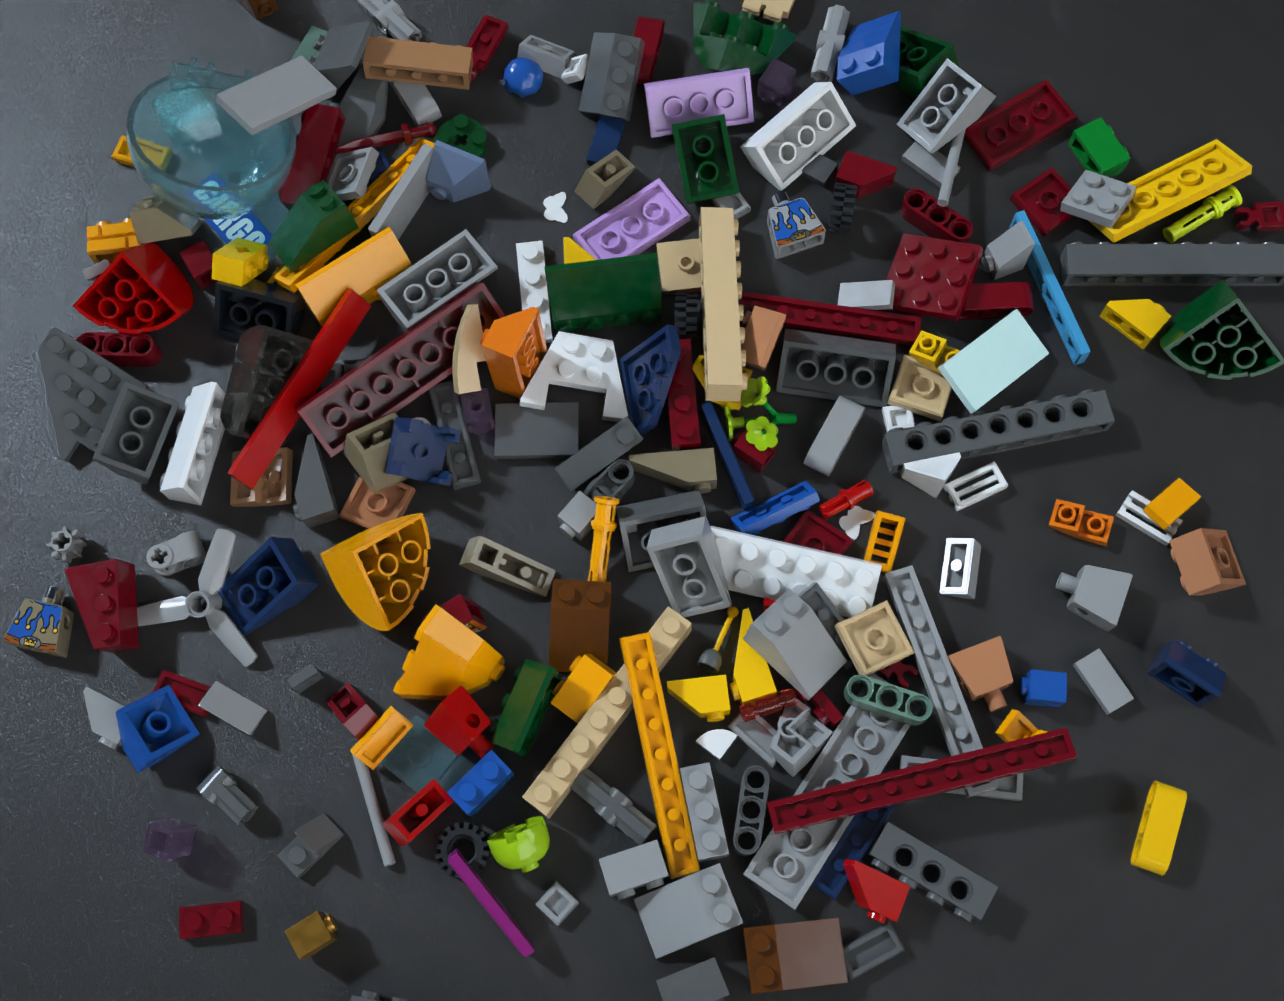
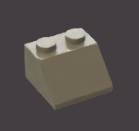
M158 195L143 197L142 201L136 203V207L129 212L138 244L191 236L202 224L201 219L167 197L159 199Z

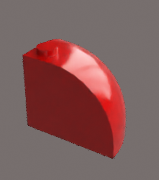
M150 242L122 251L72 306L80 314L99 326L105 325L121 333L140 334L142 332L158 330L181 318L192 308L194 297L190 284L182 271L155 242Z

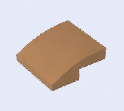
M287 447L279 448L253 490L247 488L231 476L230 505L233 507H259L291 504L293 450ZM241 451L232 452V465Z

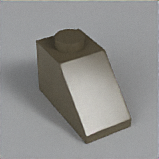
M615 150L586 169L574 192L594 209L616 191L632 173L635 166L619 151Z

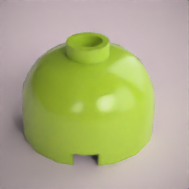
M543 816L525 819V824L515 826L514 823L489 837L487 843L491 853L502 867L511 870L521 868L522 873H525L539 866L538 860L546 855L550 843L548 829Z

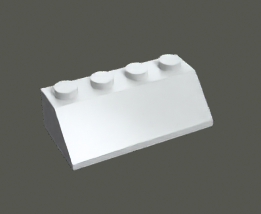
M814 82L743 143L740 148L751 166L779 191H782L802 174V170L819 154L824 155L856 127V124L832 82Z
M208 382L193 387L191 395L186 398L185 414L176 430L177 439L174 447L170 449L168 454L169 464L166 473H163L160 479V491L170 500L200 506L202 504L233 405L216 382Z

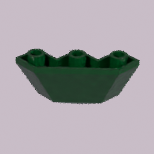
M706 0L705 3H694L693 50L703 68L715 73L749 68L750 76L763 73L796 40L797 35L789 32V26L779 22H774L773 25L761 24L754 20L755 16L745 11H740L739 14L727 13L720 9L721 5L711 0Z

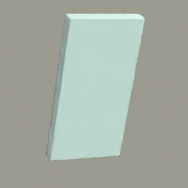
M1016 309L939 366L938 369L971 414L1042 360L1049 352L1018 309Z

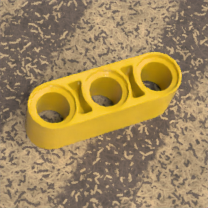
M1156 780L1152 783L1133 847L1131 865L1161 876L1165 875L1170 865L1187 800L1186 791Z

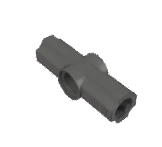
M588 768L581 772L570 787L576 794L595 808L594 811L612 827L615 828L616 826L638 845L644 844L657 827L656 824L633 806V802L615 787L611 788Z

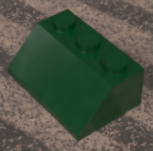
M529 659L525 660L524 665H518L513 680L516 681L512 692L508 691L505 694L501 704V708L504 709L499 720H494L490 728L491 743L527 758L553 698L552 692L562 677L556 668Z

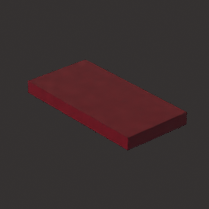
M1046 79L983 114L966 128L964 139L988 171H991L1074 124L1077 116Z

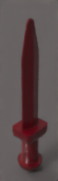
M431 122L415 128L402 124V130L357 139L336 148V151L350 152L399 142H405L406 146H410L415 138L424 136L434 137L437 129Z

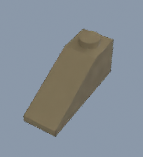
M714 448L629 455V462L633 466V470L687 491L699 490L701 494L711 492L712 489L717 488Z
M483 536L469 539L459 563L460 566L484 577L542 597L547 596L556 570Z

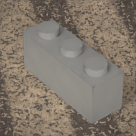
M710 762L680 768V776L698 862L728 857L729 851Z

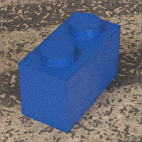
M490 750L447 794L468 816L473 818L515 777V774Z

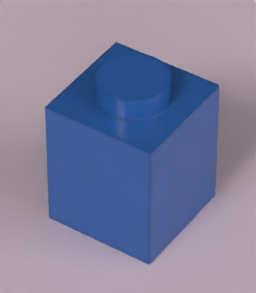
M1029 670L1024 677H1021L1019 684V693L1024 695L1023 704L1057 708L1064 705L1067 697V673Z

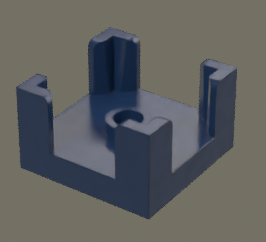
M395 417L384 473L450 486L452 472L442 471L447 443L458 444L461 430L429 425L412 418Z

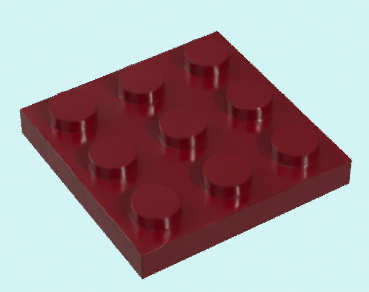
M904 233L886 280H893L895 283L893 309L890 310L958 322L983 254L982 246Z

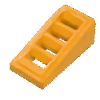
M876 511L864 560L882 564L881 571L891 572L906 518ZM885 522L896 525L895 530L880 527V523ZM878 532L893 536L892 542L877 538ZM875 543L890 547L889 553L874 549ZM872 554L888 558L887 563L871 560Z

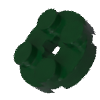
M459 114L454 119L448 120L439 128L434 136L435 142L436 140L480 158H484L486 155L488 143L486 131L478 121L468 118L466 115ZM466 139L467 144L465 146L462 144L456 146L457 140Z

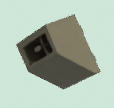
M395 412L346 435L343 454L374 495L408 479L384 473L395 417H398Z

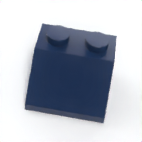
M1174 639L1164 645L1147 672L1149 676L1198 708L1220 696L1226 673L1219 669V665L1215 661L1200 657L1193 652V648L1190 645Z

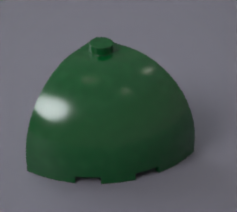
M1224 280L1182 309L1167 325L1160 339L1162 349L1177 364L1189 371L1192 370L1206 375L1208 378L1232 380L1231 378L1254 377L1284 364L1282 355Z

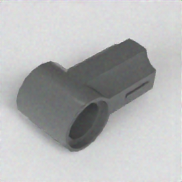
M218 765L200 783L197 790L213 805H218L238 826H241L255 814L258 806L237 786L238 782Z

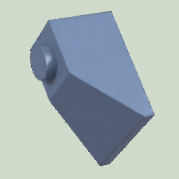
M436 140L426 179L430 193L435 198L457 202L490 190L491 183L485 159Z

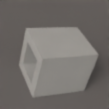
M579 491L559 513L558 520L561 525L559 529L572 539L575 536L582 541L592 529L591 520H594L596 503Z

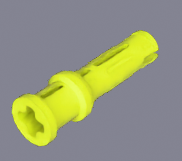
M1228 185L1216 196L1207 197L1202 206L1172 225L1163 229L1164 238L1169 243H1174L1177 239L1208 220L1221 218L1225 211L1232 207L1237 208L1242 204L1240 192L1233 185ZM1194 218H1196L1195 221H1193L1192 223H1190V224H1188L1187 226L1183 227V225H1185L1186 223H1188V222H1190L1191 220H1193Z

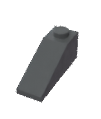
M625 417L554 470L571 492L637 445L643 438L629 418Z
M313 433L307 435L294 494L297 504L293 505L297 520H302L308 528L340 518L320 444Z

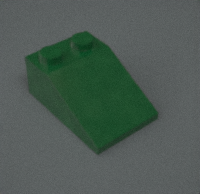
M901 26L899 81L892 84L906 95L917 98L947 58L959 67L954 44Z
M721 114L672 124V134L687 204L739 194L725 115Z
M322 180L310 186L307 191L299 196L268 244L288 270L292 272L359 227L346 204Z

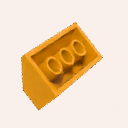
M387 227L295 285L309 310L320 326L323 327L347 289L354 290L367 303L371 304L376 300H381L377 289L412 266V263L391 228Z

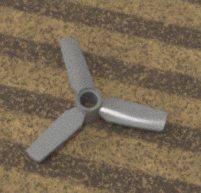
M227 529L216 530L198 578L199 591L192 592L187 597L180 596L137 607L138 626L184 620L189 616L196 618L206 617L210 629L242 665L247 667L253 664L257 659V653L226 612L220 610L222 598L218 591L225 582L237 537L236 533ZM202 597H204L207 602V607L205 610L201 606Z

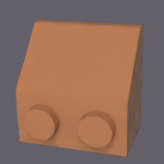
M754 306L752 312L747 310L741 325L746 327L744 344H741V350H746V365L765 372L786 321L785 314Z
M1199 528L1169 540L1172 547L1170 551L1171 557L1179 567L1182 575L1180 577L1181 585L1188 592V595L1203 596L1246 585L1226 530Z

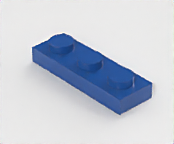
M804 481L732 517L731 521L738 532L757 535L761 530L773 524L781 523L787 517L799 511L809 509L811 505L819 502L820 499L817 491Z

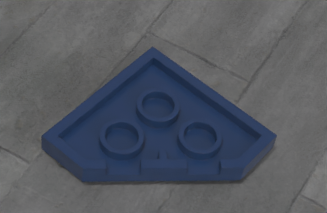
M666 325L619 359L629 420L641 436L655 428L658 424L680 357L681 349L677 327L673 325Z

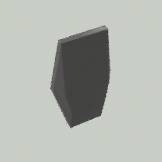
M359 68L338 106L346 118L338 147L357 139L376 136L386 119L388 81L365 78L364 68Z

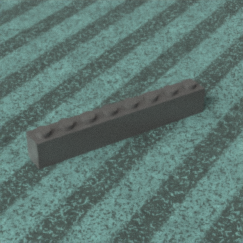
M1073 242L1066 244L1060 256L1062 286H1215L1222 280L1228 286H1282L1284 283V244H1277L1276 242H1265L1263 244H1249L1248 242H1238L1235 244H1222L1221 242H1210L1208 244H1194L1193 242H1183L1180 244H1167L1166 242H1155L1153 244H1139L1138 242H1128L1125 244H1112L1111 242L1084 244L1083 242Z

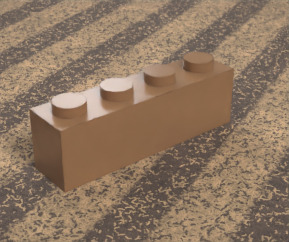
M370 36L365 46L363 57L365 78L469 90L473 69L472 48L461 45L453 46L435 42L426 43L408 39L399 40L382 36Z

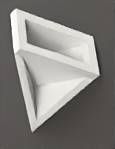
M960 452L904 463L900 471L901 478L937 498L961 459Z

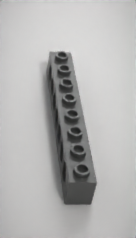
M1088 389L1076 396L1068 397L1066 394L1052 398L1051 401L1040 402V400H1033L1021 407L1013 408L1012 405L997 409L996 412L986 413V411H978L966 418L959 419V417L953 416L944 419L941 423L931 424V422H923L916 425L915 428L906 430L902 427L894 428L884 435L882 447L889 473L894 474L899 473L904 463L958 452L961 455L960 460L1108 431L1115 422L1106 391L1095 392L1094 389ZM1073 409L1081 411L1084 417L1075 415ZM1045 415L1053 416L1057 422L1048 421ZM1018 420L1026 421L1030 428L1020 426ZM990 426H998L1002 433L993 432ZM969 431L973 433L975 439L966 438L963 432ZM935 437H944L948 444H939ZM915 442L919 444L921 449L913 450L908 446V443Z

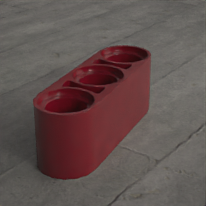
M641 16L637 19L633 37L641 38L645 42L637 82L639 86L652 82L664 33V20Z
M913 188L906 192L901 206V216L905 221L931 238L969 243L973 233V226L968 219L948 206H939L937 204L938 200L924 190ZM910 204H916L919 207H912ZM932 218H937L941 222H935ZM954 233H960L964 237H958Z
M1027 282L971 284L958 320L1004 318L1016 309H1018L1023 317L1028 316L1034 312L1031 285Z
M85 332L76 339L90 349L96 346L93 351L116 366L152 367L157 365L163 356L160 347L147 334ZM123 347L119 352H116L118 348ZM150 347L147 352L142 353L146 348Z

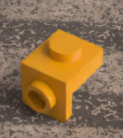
M1012 709L995 733L1006 743L1046 733L1047 731L1037 729L1020 711Z

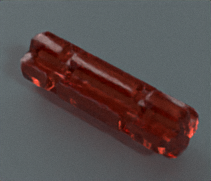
M790 688L781 691V695L775 693L754 700L755 703L752 705L751 702L740 705L739 710L744 722L756 719V715L762 717L783 710V706L789 708L797 705L798 700L795 691Z

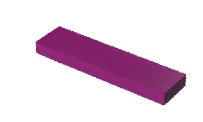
M457 848L448 855V863L522 956L527 958L535 951L531 940Z

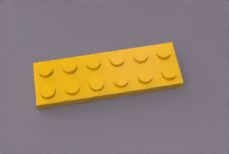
M1215 139L1127 183L1136 186L1135 195L1112 228L1089 222L1115 243L1250 175L1252 165Z

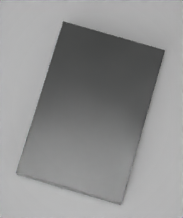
M578 402L546 403L545 410L522 407L520 403L495 404V459L570 458L579 451Z

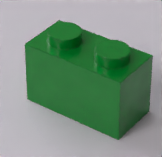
M1102 117L1074 130L1068 142V146L1085 170L1109 178L1122 173L1131 159L1126 147L1120 144L1114 135L1113 129L1105 123Z

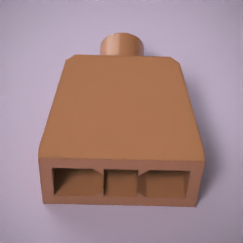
M1001 636L948 656L959 687L970 702L984 697L990 712L1008 706L1001 690L1009 687L1013 683V678Z

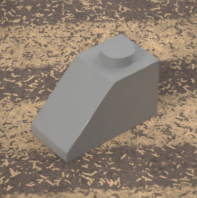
M1023 221L1018 222L987 245L982 257V265L987 273L990 272L993 280L1024 268L1035 243Z
M86 687L83 694L92 732L101 736L99 742L112 749H115L117 745L122 746L116 711L125 706Z

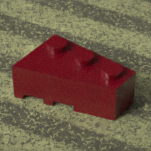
M111 559L64 568L93 648L110 653L139 649L135 564L119 559Z

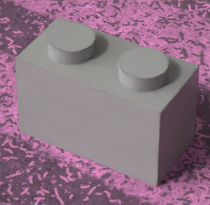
M657 840L599 859L609 895L611 897L617 895L618 900L636 895L634 889L645 885L647 890L665 885L663 879L669 878Z

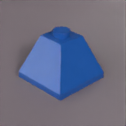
M169 685L116 711L122 748L138 773L164 760L199 735L198 730Z

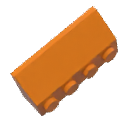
M535 307L494 320L490 329L487 328L483 332L480 341L495 389L520 400L547 353L539 309Z

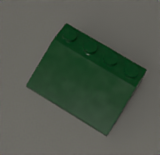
M657 252L544 267L555 332L572 333L577 329L585 328L598 330L603 326L609 325L623 327L633 322L653 323L657 319H662Z

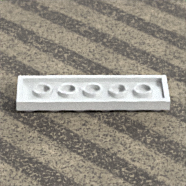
M710 526L718 547L728 590L762 598L767 597L776 601L789 588L799 595L816 582L844 617L850 618L871 608L873 605L882 564Z

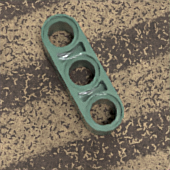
M865 675L853 676L844 688L845 700L852 706L909 725H921L932 713V703L925 695ZM855 684L862 685L866 690V696H855L851 691V686ZM880 695H891L895 700V706H884L881 703ZM917 703L921 705L924 715L921 717L914 716L910 712V704Z

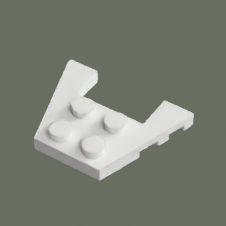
M559 331L520 400V406L545 410L548 386L553 384L605 393L602 420L620 422L625 417H628L613 340Z

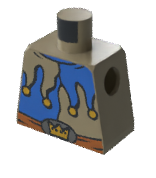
M47 586L42 601L25 599L9 626L3 641L17 648L66 658L74 613L60 606L64 591Z

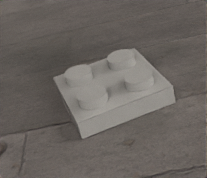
M373 147L337 154L326 183L342 201L362 198L367 191L370 176L376 167L375 163L379 152Z
M1085 170L1061 202L1060 211L1112 228L1134 197L1136 186Z

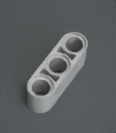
M389 81L416 127L427 125V122L432 123L442 117L435 100L425 85Z
M840 395L813 442L803 464L829 477L858 425L865 407Z

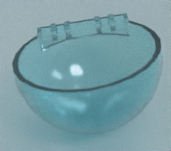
M192 57L189 65L172 61L168 76L148 85L135 97L128 111L126 138L131 159L145 185L170 207L184 214L203 219L220 220L236 218L249 214L265 205L286 182L296 155V130L292 118L289 117L251 135L216 102L218 93L253 78L252 70L246 69L244 77L215 71V62L208 61L206 69L199 67L198 58Z

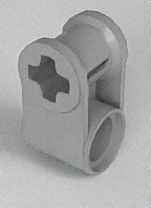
M188 531L173 539L154 545L147 552L146 559L148 564L158 574L170 576L204 563L207 554L199 532Z

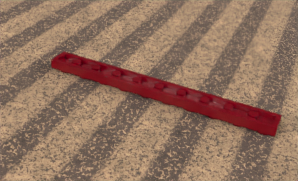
M1066 727L767 802L776 835L1076 760L1077 755Z

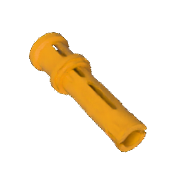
M594 496V502H596L594 520H591L594 537L588 581L606 582L612 531H615L617 523L614 522L616 505L620 503V499L608 496Z

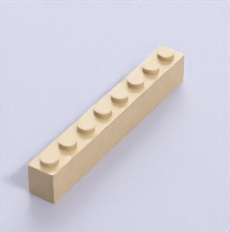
M701 207L700 272L706 401H740L742 390H747V373H742V367L746 365V350H741V344H744L745 328L740 327L739 321H743L744 310L743 305L738 304V299L742 298V283H737V278H740L741 261H736V256H739L740 241L735 240V236L738 235L739 222L738 219H734L733 208Z
M669 606L649 630L659 673L692 631V623ZM625 663L522 796L527 803L548 819L551 818L572 790L570 787L576 778L591 765L634 708Z

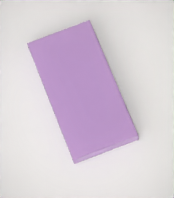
M749 68L644 84L651 138L673 135L672 124L721 114L725 115L727 126L754 122Z
M658 178L575 232L573 239L596 260L639 255L689 222L690 215L661 179Z

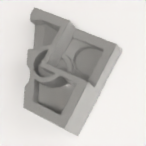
M792 694L786 696V705L782 716L779 718L778 730L773 737L770 751L779 764L794 777L825 747L833 732L810 715V708Z

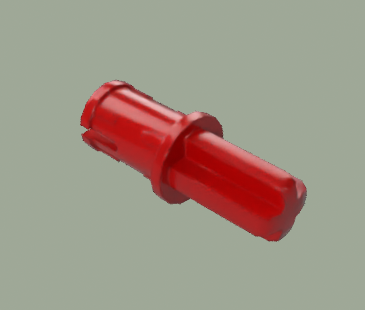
M863 479L846 490H839V495L821 504L818 510L824 519H828L844 509L852 510L858 502L873 496V488L866 479Z

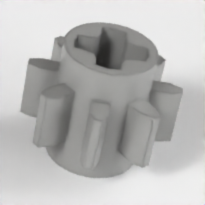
M63 526L62 531L51 533V542L47 546L55 550L51 554L56 560L62 558L70 564L72 559L83 557L81 553L83 547L87 546V543L80 540L83 535L77 529L71 532L69 528Z

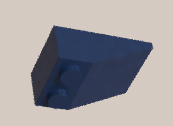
M270 537L225 580L223 587L218 593L234 624L243 636H246L301 602L320 582L294 539Z

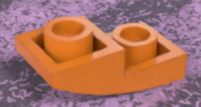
M1056 499L1049 527L1084 541L1107 546L1114 517L1085 510V505Z

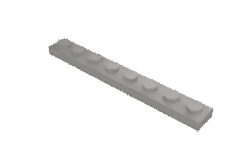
M913 565L885 573V582L905 635L915 652L913 654L951 756L982 749L983 746ZM996 780L964 787L967 798L995 790L998 785Z

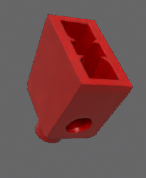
M462 685L439 704L424 724L426 729L456 755H461L470 747L482 759L494 747L482 734L491 724L490 719Z

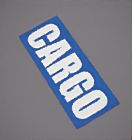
M213 174L184 196L226 244L238 237L268 245L273 236L216 174Z

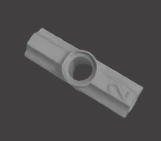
M356 0L357 4L372 17L373 22L383 34L389 33L394 39H408L417 42L422 38L421 31L406 18L403 10L395 1Z
M835 5L828 8L823 30L819 32L815 49L816 56L811 69V78L816 80V82H832L838 56L844 46L845 31L850 17V11L846 10L844 6Z

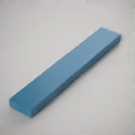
M1025 211L1017 212L1009 227L1011 228L1018 222L1023 221L1035 245L1026 262L1073 364L1084 363L1091 352Z

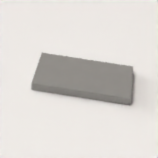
M299 56L218 93L216 102L251 135H254L336 95L337 88L303 56Z
M425 143L422 145L368 227L371 237L390 227L397 240H399L430 192L426 179L433 147Z

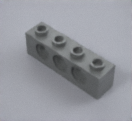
M889 822L883 826L867 855L868 858L873 860L871 863L873 867L886 874L889 870L900 876L898 881L910 886L912 890L919 887L927 892L926 898L939 906H943L944 903L955 909L953 913L955 916L968 923L971 920H982L998 889V886ZM898 850H905L910 855V863L907 867L897 863L895 855ZM925 866H932L937 871L938 877L934 883L925 880L923 876ZM954 882L962 884L965 889V895L961 900L956 899L951 894V885Z

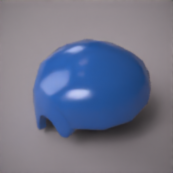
M516 58L504 70L503 85L509 94L513 92L523 98L535 94L542 87L543 71L539 64L531 59Z

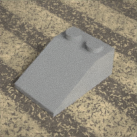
M947 58L897 125L933 154L978 120L996 96Z
M706 516L651 530L647 551L674 611L682 617H689L732 606L716 540Z
M790 588L750 625L743 637V640L808 701L847 662L812 608Z
M720 863L634 899L656 959L743 924Z

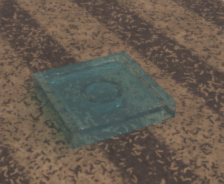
M415 714L411 719L414 726L380 764L418 792L432 779L439 782L459 755H456L424 726L425 721Z

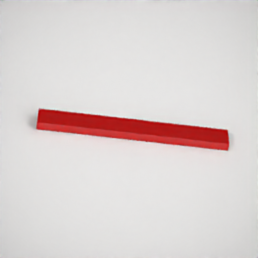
M346 290L227 472V474L247 488L253 490L299 419L300 415L295 408L314 396L371 308V305L354 290Z

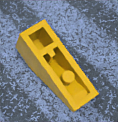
M749 608L743 609L733 683L729 684L734 701L739 700L741 707L775 697L777 693L767 661L743 640L750 625L753 623Z

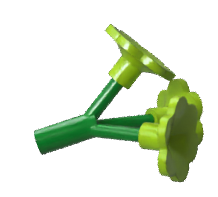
M761 376L758 379L752 378L748 380L747 390H742L740 399L742 406L746 408L751 405H763L770 413L769 416L744 419V417H733L729 406H726L724 409L725 430L728 441H732L735 428H744L746 425L748 431L746 440L751 444H755V447L760 451L777 445L778 439L776 435L778 428L776 424H795L797 421L795 413L777 412L767 402L766 395L770 392V386L767 384L768 381L765 377Z

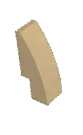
M478 304L467 305L455 338L452 375L454 392L457 394L481 390L477 362L486 361L480 344L483 331Z

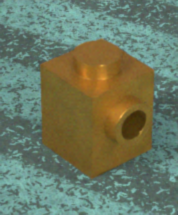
M322 911L312 913L284 931L299 959H308L338 940L335 933L338 930V926L331 914L325 915Z

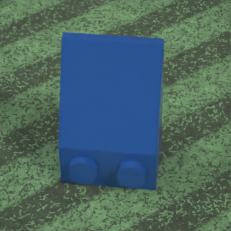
M899 11L853 26L838 56L837 81L852 96L899 81L901 13Z

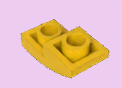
M921 330L909 351V355L941 374L938 367L960 350L947 346V339Z

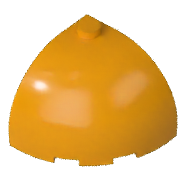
M416 513L367 529L320 553L336 589L352 612L368 626L380 631H389L411 612L419 592L424 590L430 568L427 567L428 549H431L423 513Z

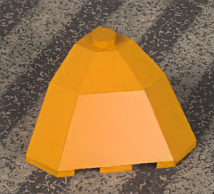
M435 604L416 632L414 639L419 641L415 651L411 649L408 652L402 667L405 672L396 682L393 692L402 699L444 700L462 685L470 695L489 686L492 680L496 682L505 670V666H503L505 660L485 640Z

